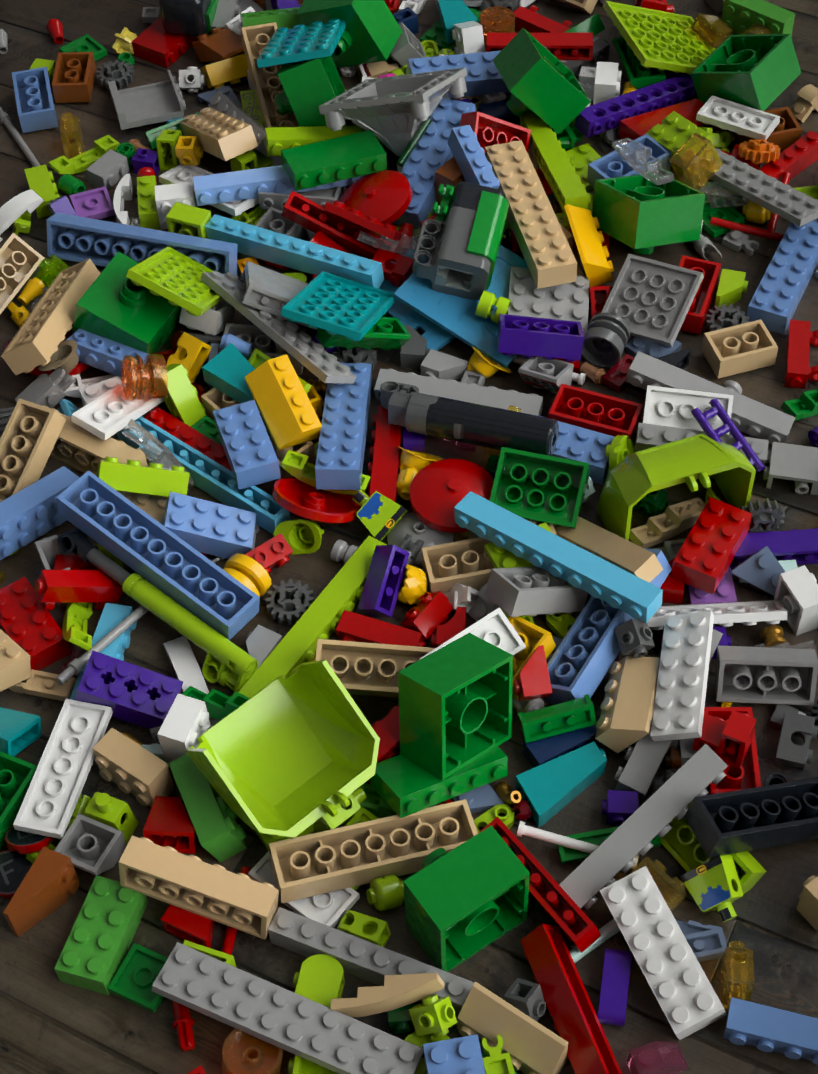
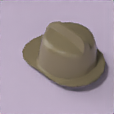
M67 340L57 346L58 350L50 357L51 361L43 367L39 365L38 370L44 372L54 369L56 371L60 367L65 370V374H68L79 362L75 340Z

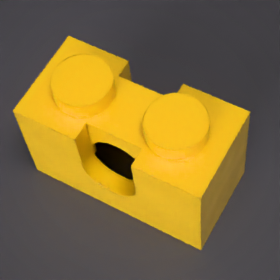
M183 332L177 341L178 348L175 354L169 356L165 367L170 364H182L188 371L190 382L193 383L212 346Z

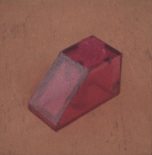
M653 1041L631 1049L628 1052L627 1065L631 1074H677L689 1068L677 1042Z

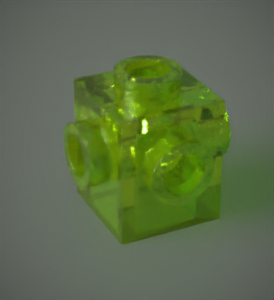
M54 254L40 262V269L36 278L40 279L49 288L59 272L69 268V266Z

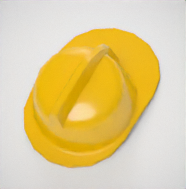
M472 346L475 351L467 365L469 371L477 372L486 378L491 377L498 370L512 373L509 367H502Z
M398 446V448L402 449L399 461L400 471L409 467L420 471L425 466L431 464L432 461L444 460L439 456L410 451Z

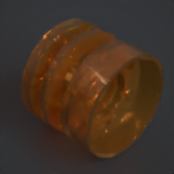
M496 6L487 8L480 13L479 24L483 28L485 50L487 33H515V14L512 10Z
M148 354L145 356L144 363L140 355H135L134 358L131 355L123 357L121 382L127 400H134L135 398L142 400L144 399L145 391L149 399L166 397L168 374L166 362L162 354Z

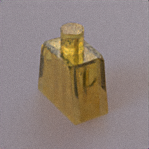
M702 13L698 14L690 27L692 31L712 48L718 47L733 32L719 17Z
M70 112L63 113L60 118V135L65 157L70 159L84 152L83 133L79 117L73 116ZM75 138V142L71 143L70 139Z
M731 941L729 947L725 948L721 966V1004L724 1009H728L731 997L749 1002L751 1000L754 987L753 951L745 949V944L741 941Z

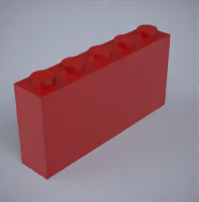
M160 16L132 41L135 57L168 69L193 46L192 42L198 39L193 36L167 33L163 28Z
M695 98L620 120L619 137L628 144L645 135L655 125H661V121L673 111L688 119L697 127L713 128V131H720V127L696 120V115L704 103Z

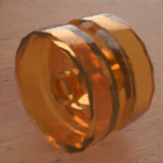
M234 1029L225 1039L222 1048V1074H280L283 1049L239 1029Z

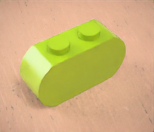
M326 954L313 955L303 961L300 972L295 973L293 988H296L294 993L328 1008L331 1007V999H340L342 997L345 984L342 965L337 959Z

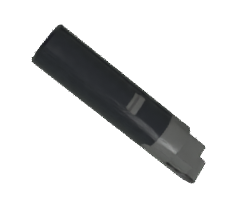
M393 381L384 382L380 386L381 406L388 409V423L405 426L409 432L501 450V447L548 456H553L559 434L557 419L419 393V388L416 386Z

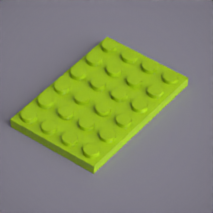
M169 246L130 268L126 275L135 285L150 289L149 291L152 294L163 296L168 299L170 304L185 308L186 312L193 316L200 317L223 299L200 279L203 272L212 273L213 270Z

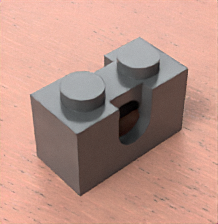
M790 711L785 712L774 763L804 770L806 763L811 764L813 749H809L810 740H816L818 726L814 725L815 717ZM791 738H802L804 744L802 746L795 745Z

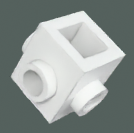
M189 66L187 70H179V88L181 90H187L188 93H198V90H203V85L206 83L205 74H202L198 67Z

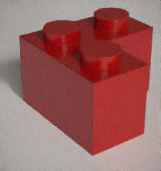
M732 710L727 722L720 717L706 714L703 719L701 738H695L693 750L698 751L707 744L726 764L740 769L750 747L757 719L750 717L746 713H739Z

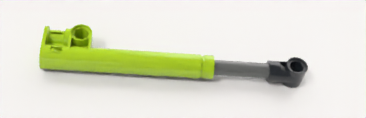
M74 529L58 537V546L63 553L69 554L72 552L85 563L93 564L122 585L124 593L204 650L207 656L202 667V673L208 682H218L222 686L229 687L235 693L236 691L239 692L255 673L258 667V660L139 574H130L101 553L98 546L88 540V536L80 529Z

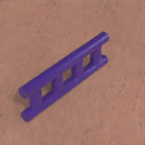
M717 398L709 402L712 407L702 413L697 407L691 411L709 438L722 442L719 437L730 432L736 441L731 445L737 450H743L757 472L765 468ZM718 415L724 425L714 430L707 420Z

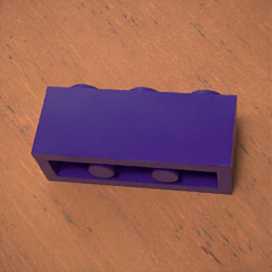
M393 544L376 545L358 610L372 617H392L406 569L405 566L409 558V552Z

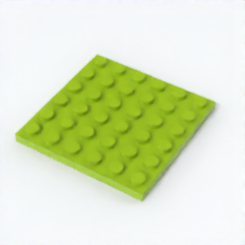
M611 1L604 2L603 8L607 15L611 18L621 36L624 37L634 55L637 56L641 62L640 64L645 68L653 67L662 71L671 70L675 73L683 72L691 75L690 73L715 50L691 16Z

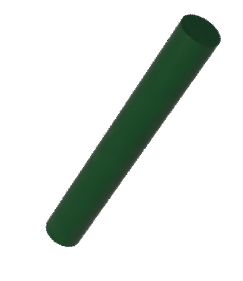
M429 118L422 122L396 162L400 167H403L432 121Z

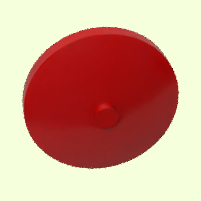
M383 170L368 174L354 182L344 192L340 202L344 203L347 207L362 211V214L366 216L371 215L380 219L379 222L383 224H391L410 205L412 188L408 179L400 172Z
M462 459L439 460L422 468L413 478L410 486V505L417 518L435 530L448 533L467 532L470 530L462 528L455 523L454 507L470 491L490 500L494 479L489 472L473 462Z
M296 477L277 480L272 490L273 499L281 507L301 517L320 522L347 523L356 519V513L360 507L352 500L353 496L351 494H340L316 489V487Z

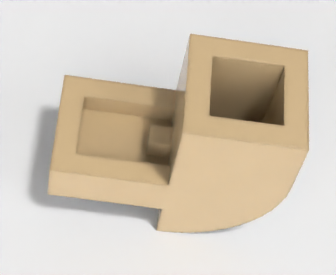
M812 84L804 86L797 93L798 99L790 108L794 117L802 123L805 122L813 110L818 112V88Z

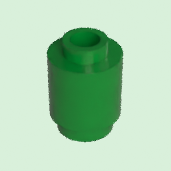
M64 174L58 181L59 190L67 195L86 191L83 182L70 174Z

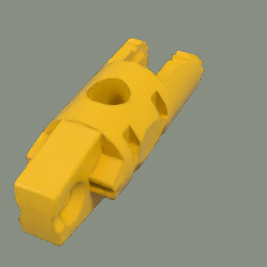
M12 301L7 306L12 312L10 318L21 328L30 313L23 305L18 307Z

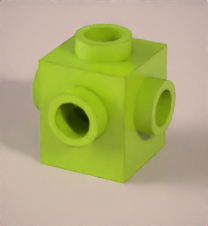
M433 994L423 998L421 1003L409 1009L417 1036L433 1034V1037L443 1036L449 1032V1027L458 1023L449 996L438 998L437 994Z

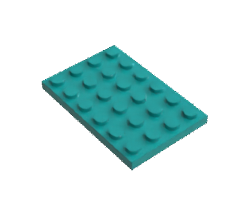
M334 18L330 19L327 23L316 21L311 23L310 26L299 24L294 26L293 29H287V27L276 29L257 59L258 68L332 56L346 28L345 20Z
M322 271L282 307L280 316L286 317L291 322L305 323L310 328L324 329L329 334L346 336L351 341H360L396 302L394 293Z

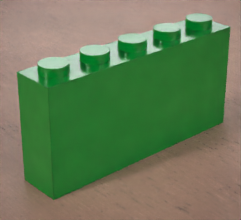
M372 130L281 150L282 166L296 191L387 170L386 152Z
M496 746L467 766L441 780L405 757L397 755L376 763L375 775L370 778L371 787L400 818H403L508 776V756Z

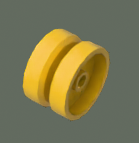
M233 554L225 563L224 568H222L259 597L263 596L272 584L268 572L261 564L244 554Z

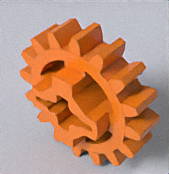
M751 139L749 142L744 141L740 143L738 155L741 158H745V160H751L754 164L769 163V161L779 159L781 148L778 145H773L774 143L767 142L766 139Z

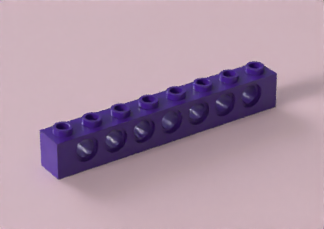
M684 73L586 107L575 118L574 127L588 138L605 132L608 129L611 130L619 127L620 120L695 98L698 99L692 77Z

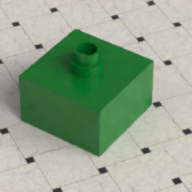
M304 0L296 13L304 26H310L311 23L316 21L327 23L330 19L334 18L345 20L346 28L331 56L336 68L386 61L403 32L384 0Z
M524 28L493 59L496 68L511 92V99L508 100L506 105L519 118L525 114L524 112L529 113L532 110L560 134L591 102L573 72Z
M790 34L730 35L690 74L698 99L705 104L713 95L764 111L801 74Z
M328 56L281 64L278 77L284 89L281 90V93L275 95V102L281 115L288 114V112L291 115L295 114L300 127L326 126L325 117L323 114H320L319 106L345 92L332 57ZM344 119L345 125L343 126H349V120Z
M661 172L595 180L592 217H597L600 225L599 230L630 246L633 252L645 255L652 254L655 246L700 240L705 193Z
M118 251L77 302L72 333H75L80 328L150 354L151 361L152 354L159 351L179 324L182 307L174 306L163 296H156L149 291L150 289L132 283L131 279L126 277L130 268L139 263Z
M468 633L398 672L400 755L439 779L444 780L496 746L512 738L513 655Z
M492 825L450 852H447L444 848L434 850L423 860V869L403 881L407 929L433 965L446 972L451 971L527 920L530 873Z

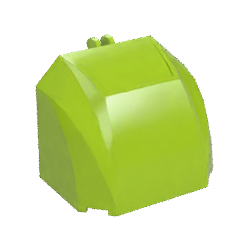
M698 434L626 456L608 472L599 498L597 512L608 531L629 541L633 506L648 493L685 482L689 489L695 492L698 491V484L695 479H699L704 488L711 487V481L708 477L710 475V478H713L728 504L741 509V506L747 507L748 502H750L756 470L749 460L732 445L715 441L704 434Z
M326 660L304 662L297 667L299 671L288 678L284 674L200 735L197 738L200 743L195 748L190 746L186 750L192 761L227 805L241 820L259 833L295 838L324 814L328 813L335 817L338 814L336 808L338 803L343 807L349 806L350 801L347 796L375 775L380 738Z

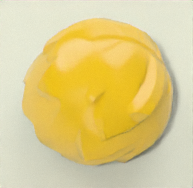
M407 564L404 572V587L398 593L397 600L409 605L418 604L420 602L419 598L428 590V577L420 568Z

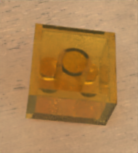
M696 132L669 160L680 181L698 191L723 165L712 142Z

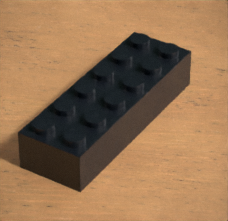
M818 778L698 796L692 801L684 818L708 858L818 839Z

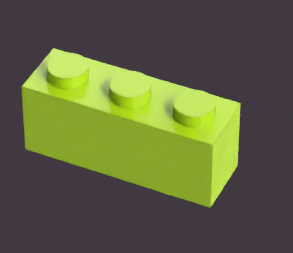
M46 164L24 169L29 189H32L44 200L36 208L38 218L51 216L46 204L60 197L57 194L58 190L52 171H48Z
M155 175L137 177L138 214L141 227L161 230L155 201L154 186H157Z
M170 364L152 375L171 415L192 427L206 415V408L197 397V390L188 378L187 369L182 364Z

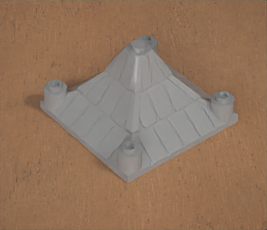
M464 67L368 79L320 105V114L324 115L326 126L331 128V131L341 130L342 126L345 125L344 119L352 120V123L367 131L372 130L373 134L396 156H401L422 122L430 118L445 93L448 92L449 95H453V98L464 96V93L467 92L465 82L467 70Z

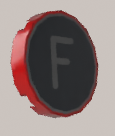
M14 826L10 827L5 833L7 848L12 852L13 850H18L20 854L38 852L43 847L49 846V841L55 840L53 837L15 830Z
M6 850L0 853L1 897L12 899L33 863L26 859L27 854H20L18 850H13V852Z

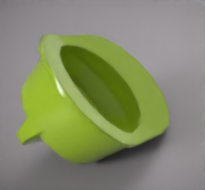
M288 520L281 522L275 528L274 537L280 533L283 535L293 550L291 555L310 554L320 548L324 529H321L313 520Z

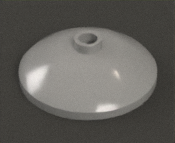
M414 512L404 515L387 535L388 545L393 544L397 547L400 546L406 534L411 535L412 540L407 549L408 551H411L419 539L424 541L422 548L453 542V533L438 531L427 526L417 518ZM421 550L412 566L423 567Z

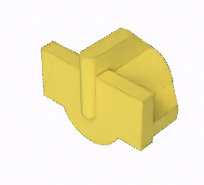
M124 27L120 34H115L117 40L112 49L117 55L124 52L134 54L132 41L137 38V35L130 32L127 27Z

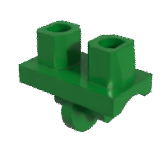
M569 125L560 134L556 132L557 140H560L562 149H573L575 142H580L583 134L577 128H570Z

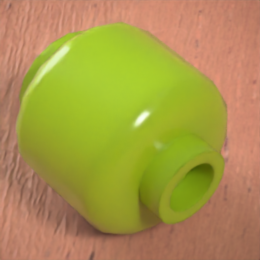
M393 874L374 878L370 883V889L366 891L369 904H373L379 911L400 907L404 899L403 880Z

